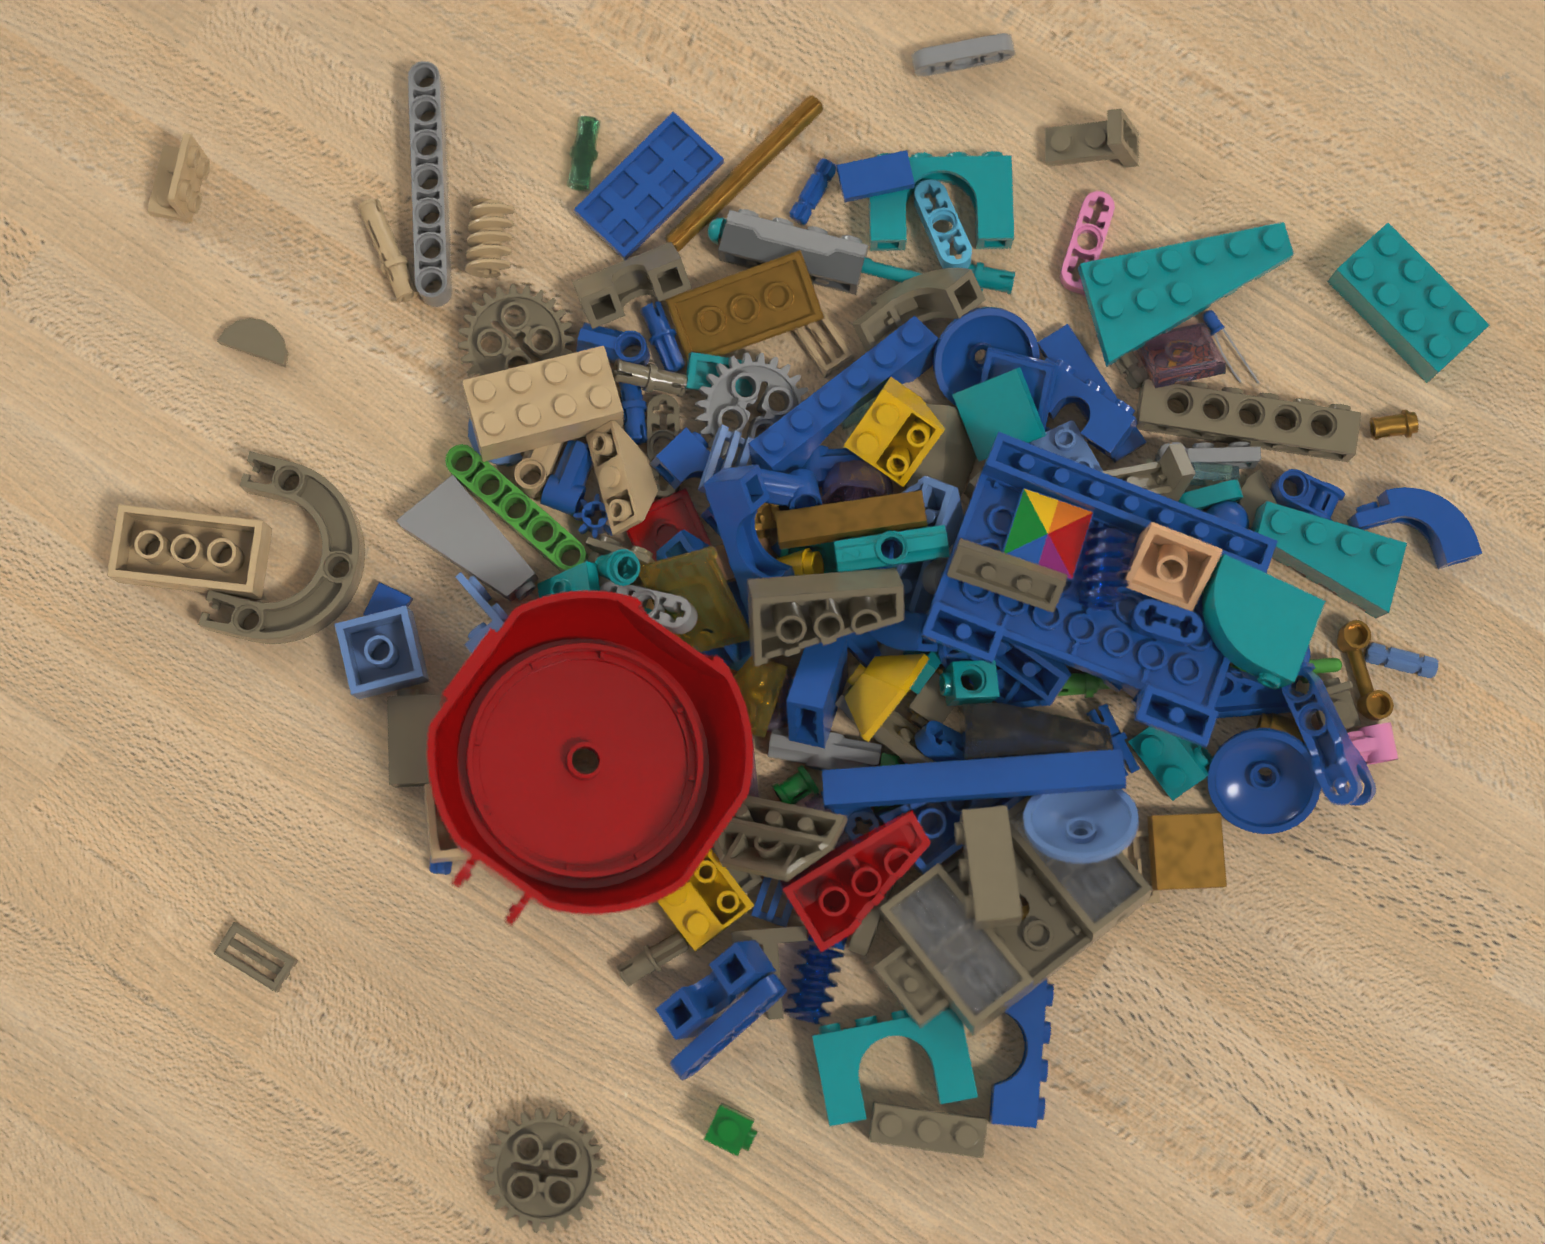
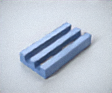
M722 424L717 430L698 490L706 494L703 483L713 476L724 441L729 442V446L721 469L731 468L737 447L741 449L735 467L746 466L750 456L748 443L753 438L748 436L744 439L741 437L742 433L736 430L733 433L729 432V427Z

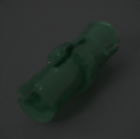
M580 116L578 118L574 146L570 147L569 153L572 160L567 187H571L573 190H590L593 163L598 158L596 142L601 124L600 120L594 117Z

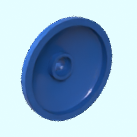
M997 307L976 308L964 314L961 318L954 319L942 332L934 351L933 371L939 389L956 407L957 405L952 394L980 383L987 348L995 347L1040 359L1039 346L1033 331L1016 314ZM979 350H984L985 356L983 359L975 360V354Z
M1255 728L1237 733L1218 748L1210 763L1208 790L1214 806L1227 821L1248 832L1274 834L1292 829L1311 814L1320 796L1321 786L1314 773L1312 758L1307 746L1296 737L1280 730ZM1261 768H1269L1272 774L1264 776L1260 774L1259 770Z

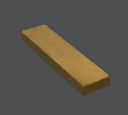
M922 490L775 512L780 550L880 535L888 531L900 532L927 527Z

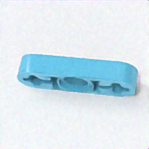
M933 179L920 182L914 191V206L943 269L956 267L968 269L972 259V247L946 188L941 182ZM925 194H930L932 198H936L935 210L932 211V204L928 198H924ZM939 220H946L952 224L953 228L948 232L942 233L936 231L933 228V224ZM953 242L956 253L958 255L962 254L961 259H956L954 255H950L949 243Z

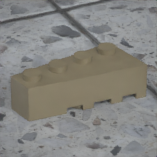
M897 568L747 579L750 649L755 667L768 663L767 659L783 654L786 657L801 653L800 649L821 642L823 645L836 642V638L855 632L859 635L904 621V586Z

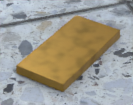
M801 250L665 299L687 361L690 352L722 356L825 319Z

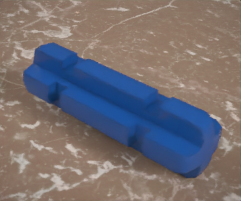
M822 158L819 160L814 169L815 174H811L798 197L799 203L795 202L790 211V218L798 224H807L812 215L811 209L814 210L828 187L827 181H831L836 173V165L827 159Z

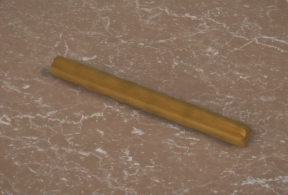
M808 96L666 235V242H672L677 252L681 251L823 111L822 103L815 96Z

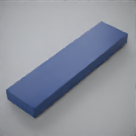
M1068 324L1038 342L1039 350L1045 359L1047 357L1054 363L1057 359L1066 362L1075 369L1076 372L1073 374L1084 383L1087 379L1094 381L1105 390L1103 396L1115 403L1118 398ZM1075 403L1088 422L1090 411L1084 405ZM1135 427L1112 459L1114 463L1146 444V440L1137 427Z

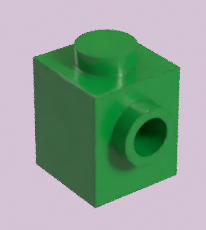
M721 1103L704 1140L738 1157L741 1148L749 1151L758 1131L751 1128L755 1119Z

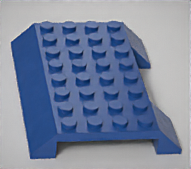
M998 432L976 483L937 586L921 637L990 664L994 662L1001 640L1018 645L1137 692L1135 721L1206 748L1219 713L1214 708L1230 661L1217 648L1207 630L1202 609V594L1193 612L1201 618L1203 632L1194 643L1181 647L1141 635L1133 629L1130 622V614L1133 608L1141 601L1157 599L1122 586L1139 535L1151 522L1222 549L1221 556L1226 554L1264 573H1267L1277 540ZM1023 487L1094 511L1073 581L1071 583L1066 582L1054 613L947 576L948 568L960 538L1002 552ZM1150 609L1140 614V616L1145 618L1144 624L1147 626L1154 621L1163 623L1162 620L1152 617V610ZM1183 620L1179 625L1170 623L1171 626L1181 629L1182 637L1193 632V630L1188 628V621Z

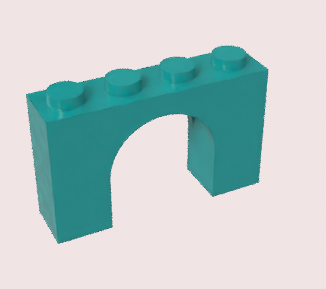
M998 151L985 152L982 156H967L964 152H952L944 157H932L930 153L924 152L915 153L909 157L915 182L914 188L869 197L870 251H905L907 241L906 204L914 193L916 186L927 179L953 184L963 190L970 198L975 213L976 249H1011L1014 241L1012 155H1003V153ZM882 153V154L876 155L875 157L881 156V155H886V154H891V153Z
M949 1006L921 1029L905 1009L891 1012L892 1020L878 1022L877 1015L855 1019L856 1027L841 1029L840 1022L819 1026V1034L812 1035L829 1126L867 1119L859 1082L860 1062L872 1044L889 1036L910 1038L925 1050L932 1066L940 1104L978 1097L964 1025L952 1008Z

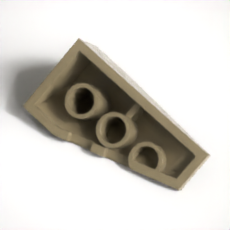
M926 404L944 426L945 430L908 480L905 490L916 484L923 476H929L958 487L961 498L977 456L958 408L949 405Z

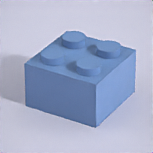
M406 605L335 623L350 692L357 699L360 700L430 682L414 614Z

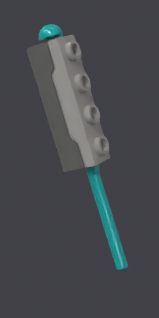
M739 209L738 212L729 210L727 219L716 218L708 226L709 239L714 244L719 245V261L752 268L801 250L814 285L853 295L857 294L862 273L896 282H903L923 274L872 261L870 258H867L868 245L863 244L862 240L857 237L843 235L839 238L827 235L828 232L814 226H809L807 229L795 227L789 220L783 218H773V220L760 218L756 212L748 209Z

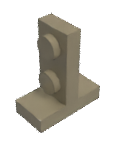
M1122 108L1107 110V121L1045 129V162L1049 166L1119 159L1125 168L1139 166V132Z
M1182 443L1169 445L1160 461L1103 471V473L1175 501H1179L1196 474Z
M805 926L732 931V942L734 944L735 942L756 940L759 945H763V952L776 970L773 974H776L781 980L778 943L807 941V929ZM782 997L766 1011L768 1012V1020L784 1018Z

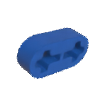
M1154 599L1141 601L1133 608L1130 614L1131 625L1137 633L1176 646L1186 647L1200 638L1203 632V623L1196 613ZM1150 609L1152 610V617L1162 620L1163 623L1154 621L1147 626L1144 624L1145 618L1140 616V614ZM1183 620L1188 621V628L1193 630V632L1182 637L1181 629L1171 626L1170 623L1179 625Z
M930 721L915 734L917 748L922 754L935 762L982 759L981 752L975 742L941 722Z

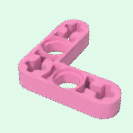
M1095 191L1086 196L1060 271L1061 284L1067 290L1084 296L1085 293L1081 279L1079 278L1078 282L1071 280L1072 274L1067 272V270H1074L1078 257L1085 259L1084 263L1090 262L1087 259H1092V261L1099 259L1115 208L1113 199L1105 192ZM1096 202H1101L1103 204L1102 209L1107 212L1100 213L1096 226L1089 224L1093 208L1088 206H1094ZM1083 233L1092 234L1096 238L1097 246L1091 250L1082 249L1077 242L1078 236Z

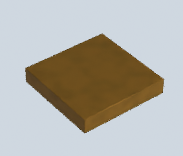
M1221 813L1147 816L1153 891L1227 887Z

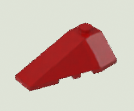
M910 810L828 852L790 880H780L781 886L820 952H823L857 930L862 924L861 921L875 905L877 906L883 900L886 892L899 877H902L931 842L914 813Z

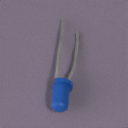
M1213 310L1205 311L1202 315V319L1211 331L1209 334L1211 336H1215L1219 350L1234 376L1237 378L1239 382H1242L1234 372L1233 368L1231 367L1230 363L1228 362L1227 358L1225 357L1221 349L1220 343L1216 335V333L1221 330H1223V332L1233 345L1234 349L1236 350V352L1238 353V355L1240 356V358L1242 359V361L1244 362V364L1246 365V367L1248 368L1256 382L1259 384L1260 382L1258 381V379L1256 378V376L1244 360L1243 356L1241 355V353L1239 352V350L1237 349V347L1225 331V326L1221 323Z

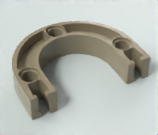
M250 451L247 462L253 466L252 471L260 473L261 467L275 472L272 475L271 484L253 482L250 479L251 475L244 473L240 487L247 493L289 503L309 512L316 521L321 533L322 557L316 574L305 588L294 596L278 602H254L208 590L206 600L213 604V609L219 610L221 604L235 609L231 615V622L228 624L215 622L209 618V613L202 612L198 625L208 631L256 643L283 644L307 638L330 625L340 616L353 599L364 570L365 542L358 517L347 499L325 477L306 466ZM291 476H299L298 486L294 490L286 491L284 489L285 481ZM340 562H348V573L344 577L335 578L333 575L335 566ZM258 613L259 622L257 626L251 630H245V618L249 614Z

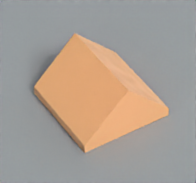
M1151 522L1139 535L1122 586L1193 612L1222 554V549Z

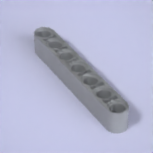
M421 61L414 64L408 74L415 285L425 304L431 307H440L445 305L452 295L445 87L438 68L431 62ZM425 78L434 79L433 84L429 87L419 86V83ZM431 111L436 113L430 121L420 120L421 115L425 112ZM428 145L437 146L433 154H421L424 147ZM426 180H438V184L433 189L426 190L422 188ZM429 213L440 214L438 220L432 224H425L423 222V219ZM430 247L441 248L439 255L435 258L424 257L426 250ZM430 282H442V286L437 292L427 293L425 291L426 286Z

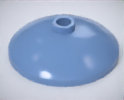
M1122 789L1033 795L1025 807L1023 823L1028 840L1043 854L1067 863L1088 864L1111 858L1127 848L1136 836L1139 816L1132 798Z

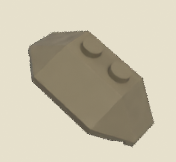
M747 796L713 847L722 867L788 881L833 849L848 819L845 815Z

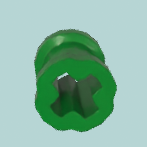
M802 765L797 768L795 774L780 784L775 782L771 785L782 803L795 805L811 793L815 795L819 792L815 782Z

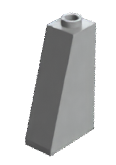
M451 475L396 520L406 533L469 575H474L477 580L510 602L515 598L519 600L524 599L536 588L534 583L539 580L536 573L454 475Z

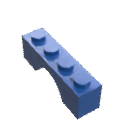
M759 464L721 469L703 483L707 500L711 505L717 523L718 533L726 549L729 565L734 573L740 597L748 617L747 579L795 576L793 567L773 558L763 548L756 534V513L760 506L770 499Z
M1048 979L1004 1012L1016 1022L1021 1030L1024 1039V1053L1020 1065L1012 1075L1000 1082L991 1084L989 1123L1037 1128V1120H1044L1045 1097H1039L1040 1082L1047 1081L1048 1059H1042L1043 1044H1049L1051 1036V1022L1045 1021L1046 1006L1052 1007L1054 985L1048 984Z

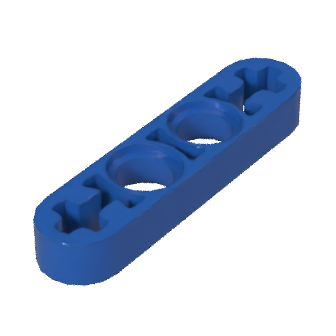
M771 974L754 985L671 1060L670 1066L680 1080H685L701 1070L786 993V987L776 974Z

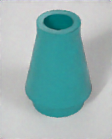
M619 549L610 554L601 555L595 561L597 563L598 575L607 578L619 586L631 584L640 573V562L637 556L627 549Z

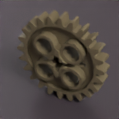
M511 284L509 294L506 295L498 286L496 287V298L494 299L487 293H483L485 305L481 306L473 302L471 307L476 315L464 314L463 319L470 325V328H459V334L468 338V340L458 343V349L469 352L461 358V363L473 364L468 370L467 375L469 377L476 374L482 376L506 370L509 363L517 359L524 361L526 364L534 363L519 347H516L514 350L509 348L510 339L491 325L493 321H497L514 339L522 336L524 338L523 347L541 361L574 353L565 348V345L575 342V337L567 336L564 333L572 328V323H561L560 321L566 313L565 309L554 312L552 309L556 299L553 298L544 303L542 301L543 290H540L535 297L530 296L529 285L525 286L522 294H517L515 285ZM516 309L521 311L525 317L524 323L520 326L509 325L504 317L509 310ZM539 333L548 335L552 341L551 347L547 350H538L532 344L533 336ZM487 336H495L500 340L502 346L497 352L488 353L481 347V341Z
M541 1107L536 1108L535 1119H531L529 1114L524 1111L521 1113V1125L513 1119L508 1120L507 1123L511 1132L507 1133L498 1130L496 1134L502 1143H491L488 1146L496 1156L495 1158L484 1160V1164L493 1167V1172L488 1173L483 1178L484 1180L495 1182V1186L487 1192V1195L499 1194L500 1200L495 1204L494 1208L499 1209L506 1205L509 1208L505 1216L506 1220L511 1219L515 1214L520 1216L518 1228H522L529 1220L532 1221L533 1232L537 1233L541 1224L546 1223L549 1233H552L555 1230L556 1221L559 1220L561 1225L567 1229L570 1226L569 1215H572L578 1221L582 1220L583 1215L580 1207L583 1206L589 1210H592L594 1204L588 1198L589 1195L600 1196L602 1194V1191L594 1183L605 1181L606 1179L604 1174L597 1172V1168L605 1165L606 1160L595 1158V1153L601 1150L603 1146L602 1144L591 1146L589 1141L595 1135V1131L583 1134L581 1132L585 1123L583 1119L575 1125L570 1124L572 1112H567L561 1120L558 1119L557 1108H552L548 1117H544ZM524 1138H532L538 1143L539 1152L535 1158H527L521 1153L520 1144ZM569 1143L575 1148L576 1159L574 1162L566 1164L559 1160L557 1149L560 1144ZM544 1160H548L550 1168L576 1170L578 1177L552 1173L545 1180L542 1179V1172L514 1169L512 1163L520 1162L539 1166ZM518 1176H526L532 1181L533 1191L531 1195L522 1196L516 1192L514 1182ZM562 1181L569 1185L571 1195L567 1201H558L553 1197L551 1193L553 1183Z

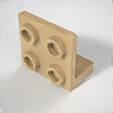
M183 133L180 148L163 145L147 209L150 216L192 224L194 213L199 212L202 202V195L199 191L202 180H206L209 175L210 161L192 134Z

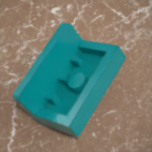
M1151 726L1129 741V744L1172 801L1209 775L1208 771L1212 756L1202 746Z

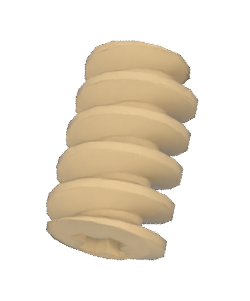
M488 198L473 199L470 201L473 207L469 211V217L473 221L468 224V230L471 235L467 238V244L470 249L466 252V258L470 262L465 265V271L476 277H499L501 275L500 270L511 268V263L502 260L501 256L512 254L511 248L502 246V243L513 240V236L503 232V229L514 226V222L504 218V215L515 213V209L499 200Z

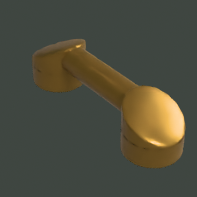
M1352 620L1340 628L1337 635V644L1340 650L1348 655L1361 696L1357 701L1359 712L1370 720H1382L1391 715L1394 708L1393 700L1383 690L1374 691L1361 650L1369 644L1371 631L1363 621Z

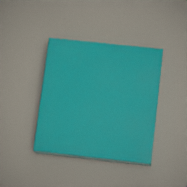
M1020 367L952 394L978 462L987 459L998 432L1027 443L1047 436Z

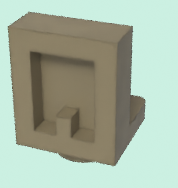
M1339 677L1323 681L1345 729L1361 725L1349 690L1353 688L1352 681L1341 683ZM1319 710L1315 714L1320 728H1322L1325 724V716Z

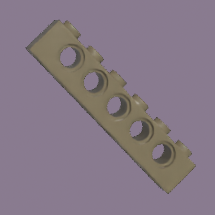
M1153 376L1150 380L1145 379L1140 387L1136 412L1138 424L1136 427L1138 430L1227 444L1249 442L1250 447H1261V449L1343 462H1348L1356 455L1361 412L1351 411V407L1348 405L1331 404L1329 407L1317 406L1315 401L1305 398H1297L1293 402L1279 400V396L1272 393H1259L1257 396L1243 394V390L1233 387L1222 388V391L1208 389V385L1201 382H1187L1186 385L1174 384L1172 379L1167 377L1156 381L1155 376ZM1171 399L1180 401L1184 406V412H1172L1168 408L1167 401ZM1203 406H1215L1219 410L1220 418L1211 419L1207 417L1203 411ZM1239 411H1250L1255 417V424H1245L1240 419ZM1275 417H1286L1291 423V429H1280L1275 422ZM1311 422H1321L1326 427V435L1320 436L1314 433Z

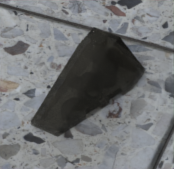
M1004 703L961 704L957 709L964 760L1114 750L1110 729L1106 725Z

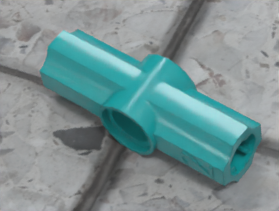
M945 525L900 532L888 531L880 535L833 541L838 572L860 571L881 567L893 568L901 564L949 557V544ZM887 540L896 541L901 547V555L895 559L885 557L881 551V544Z

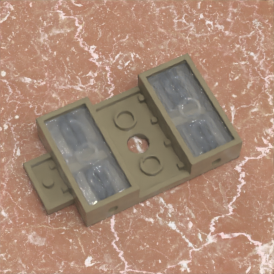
M1033 795L1026 796L1008 810L1019 895L1029 905L1027 917L1018 926L974 930L973 920L966 919L963 898L964 896H969L968 882H961L959 873V859H965L963 852L944 867L938 863L879 908L880 919L901 946L873 968L920 1029L950 1006L974 1036L1150 899L1153 888L1122 852L1103 861L1088 864L1067 863L1040 852L1031 844L1025 834L1023 823L1024 810Z

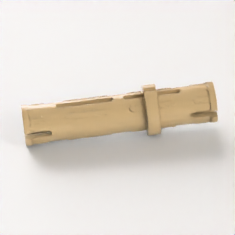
M372 198L362 202L358 206V211L365 222L370 238L380 257L382 274L388 277L397 302L401 303L403 301L404 303L416 298L419 293L408 270V259L402 256L379 199L376 198L374 200Z

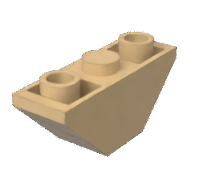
M611 420L585 436L612 535H619L644 521L658 489L649 458L616 421Z

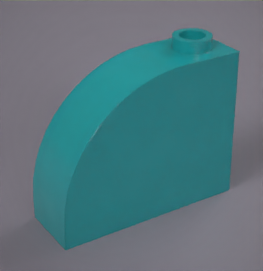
M1226 554L1220 556L1202 592L1204 621L1213 642L1229 661L1240 669L1259 677L1258 682L1266 687L1279 689V687L1282 688L1295 682L1326 601Z

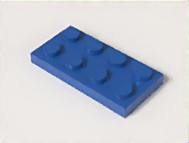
M673 111L574 208V212L623 260H627L724 164V158Z

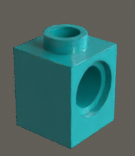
M983 660L955 661L950 663L943 670V673L940 674L939 689L941 695H945L946 706L989 705L999 697L996 660L992 664ZM961 676L968 677L973 682V691H969L962 686Z

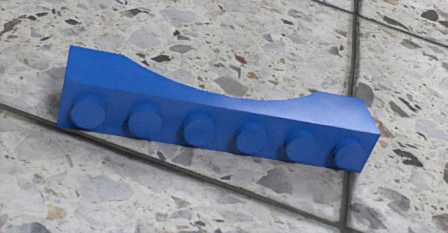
M913 316L749 442L752 465L759 464L761 469L786 474L802 468L825 438L854 411L876 397L890 377L901 384L909 383L933 366L935 347L939 338L916 316Z

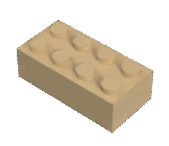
M604 346L462 380L464 397L483 462L585 437V435L611 420L616 421L623 427L624 411Z
M118 504L107 576L122 584L208 593V590L235 597L262 599L272 528L261 520Z

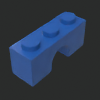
M1046 357L1045 361L1053 362ZM1057 359L1055 363L1059 364L1048 416L1054 419L1064 406L1071 403L1084 405L1090 411V419L1081 431V436L1084 437L1088 444L1113 459L1138 425L1136 417L1133 416L1135 410L1120 399H1117L1115 403L1103 396L1105 390L1100 385L1090 379H1087L1084 383L1073 375L1076 372L1075 369L1061 359Z
M686 427L655 456L650 465L676 489L687 479L702 478L710 451L707 449L708 443L699 433L695 431L691 433ZM719 457L713 476L721 470L724 459ZM710 505L700 516L719 535L717 523Z
M756 940L735 942L709 964L712 969L709 975L695 984L681 987L656 1008V1011L675 1040L698 1036L754 985L776 971Z

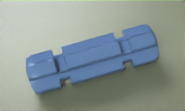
M1374 642L1368 644L1366 648L1365 661L1367 663L1375 665L1383 663L1384 667L1410 674L1418 672V676L1426 678L1435 677L1438 670V660L1433 657L1424 655V657L1420 658L1417 653L1393 647L1385 649V645Z

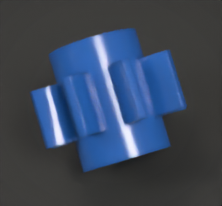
M596 494L594 501L589 503L581 499L582 513L577 512L573 514L575 520L584 522L578 529L579 533L583 535L589 530L594 539H599V534L605 532L607 535L612 536L605 505L601 502L599 494ZM595 511H601L604 517L599 519L598 525H593L591 519L588 518L594 517Z

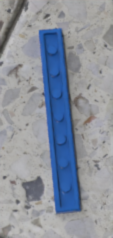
M1123 749L822 770L825 810L1126 789Z

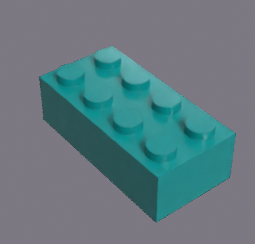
M1386 223L1340 265L1327 281L1426 383L1435 377L1490 326L1389 223Z

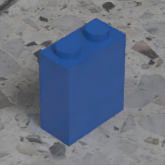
M846 635L836 638V642L823 645L821 642L804 648L787 698L789 741L825 749L838 709L835 703L842 696L848 678Z

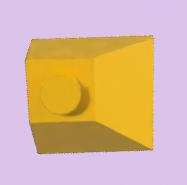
M925 654L875 656L867 667H864L862 664L857 667L847 681L852 687L844 698L863 739L869 742L906 695L929 661V657Z

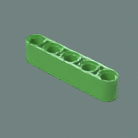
M460 444L448 451L445 462L451 475H454L465 489L560 572H564L588 560V554L580 541L488 461L483 462L481 455L473 448ZM460 458H472V466L467 471L461 472L455 469L456 462ZM496 480L500 483L499 489L494 494L485 495L482 493V486L485 482ZM516 503H523L527 507L525 514L517 519L509 517L510 507ZM544 526L551 527L554 532L550 540L546 542L535 540V533L539 528ZM568 550H577L581 554L580 560L575 565L568 566L562 563V556Z

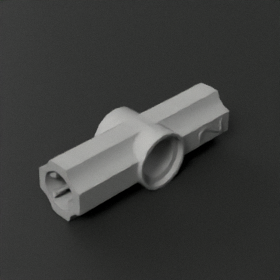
M773 725L768 757L803 763L808 768L821 771L874 767L879 764L882 745L844 738V735L830 732L824 749L789 741L788 727Z

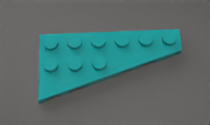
M1281 222L1080 263L1078 272L1106 367L1115 363L1127 353L1134 352L1144 346L1146 342L1161 333L1164 334L1209 308L1214 302L1223 297H1228L1243 285L1254 279L1257 280L1291 260L1294 252L1285 223Z

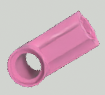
M1391 723L1358 728V731L1348 732L1352 743L1360 752L1367 765L1398 759Z

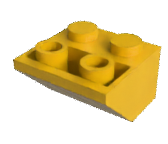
M890 377L843 446L904 487L942 435L945 428L920 396Z
M712 848L686 885L657 901L695 952L755 906L727 868L722 867L718 856Z

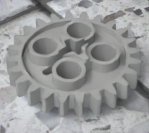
M744 353L742 364L732 356L729 358L730 369L721 363L718 364L716 369L720 376L717 377L709 373L706 379L712 386L700 387L698 390L706 396V400L695 402V406L704 409V414L695 417V421L706 423V427L699 434H710L712 437L708 442V448L712 447L717 430L722 425V415L724 412L729 411L736 414L739 420L736 431L742 432L750 417V412L746 410V407L756 402L762 382L767 383V388L757 406V411L761 413V416L752 419L747 437L755 439V430L759 425L769 428L802 403L801 396L808 391V388L797 389L795 384L800 380V374L790 378L787 374L791 365L787 364L778 369V357L776 356L766 364L764 353H759L755 362H752L749 353ZM738 379H746L752 384L753 390L749 397H742L736 392L735 384ZM773 392L779 393L784 398L785 405L780 412L773 410L769 406L768 399ZM724 441L720 458L726 455L729 446L727 441ZM737 447L731 466H734L737 462L740 447ZM749 456L746 466L752 464L751 456Z

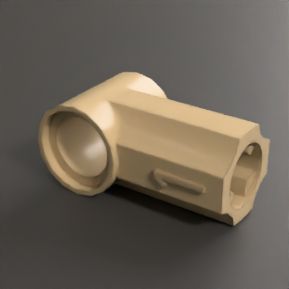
M564 442L525 451L522 460L515 467L514 476L517 487L530 499L542 496L546 482L553 471ZM535 472L541 475L540 480L535 484L529 485L523 482L524 476L528 473Z

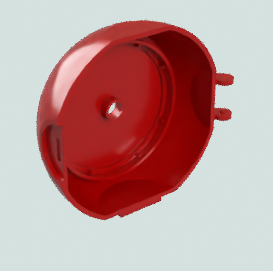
M590 590L562 592L544 596L516 607L498 632L490 628L441 694V709L429 723L427 763L433 797L441 819L451 838L468 857V860L451 884L456 888L461 887L464 880L469 881L473 875L471 873L475 865H478L500 883L522 896L517 904L512 903L508 909L510 914L505 917L506 920L504 922L511 927L529 902L557 912L600 915L640 908L661 900L679 890L688 883L747 798L751 785L753 771L751 723L745 701L730 669L719 656H708L697 651L651 618L644 610L639 599L625 594ZM581 748L589 749L596 754L598 767L594 772L582 774L573 767L572 756L576 750Z

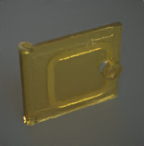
M714 546L640 565L639 576L645 588L683 597L696 609L698 618L693 629L685 634L675 635L699 652L710 651L714 648L750 640L749 628L715 559L717 551ZM665 608V613L669 614L675 621L678 617H684L685 615L683 610L676 614L669 612ZM703 629H711V630L714 631V632H713L712 634H710L709 632H707V631H702V630H703Z

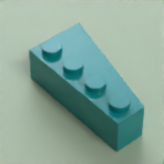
M1266 501L1256 509L1250 530L1277 540L1272 556L1273 559L1287 567H1293L1306 575L1307 579L1316 584H1322L1337 593L1336 596L1348 603L1356 604L1364 609L1365 613L1374 618H1379L1390 612L1407 543Z

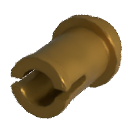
M1407 409L1402 410L1401 414L1370 418V432L1373 440L1400 435L1410 438L1412 434L1418 433L1417 415L1415 412H1409Z

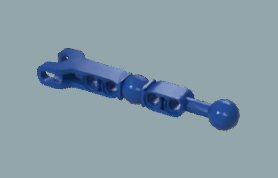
M1227 500L1213 504L1206 511V513L1246 529L1249 528L1247 512L1242 505L1235 501ZM1308 646L1295 682L1282 687V693L1310 752L1314 773L1326 798L1336 805H1365L1375 796L1376 785L1362 755L1352 743L1322 679L1312 671L1315 669V665L1309 663L1311 653ZM1306 677L1310 685L1307 694L1300 697L1296 691V684L1299 679ZM1320 710L1325 716V724L1321 729L1315 730L1311 719L1313 714ZM1361 780H1362V782L1364 783V792H1363L1362 794H1361V792H1362V783H1361Z

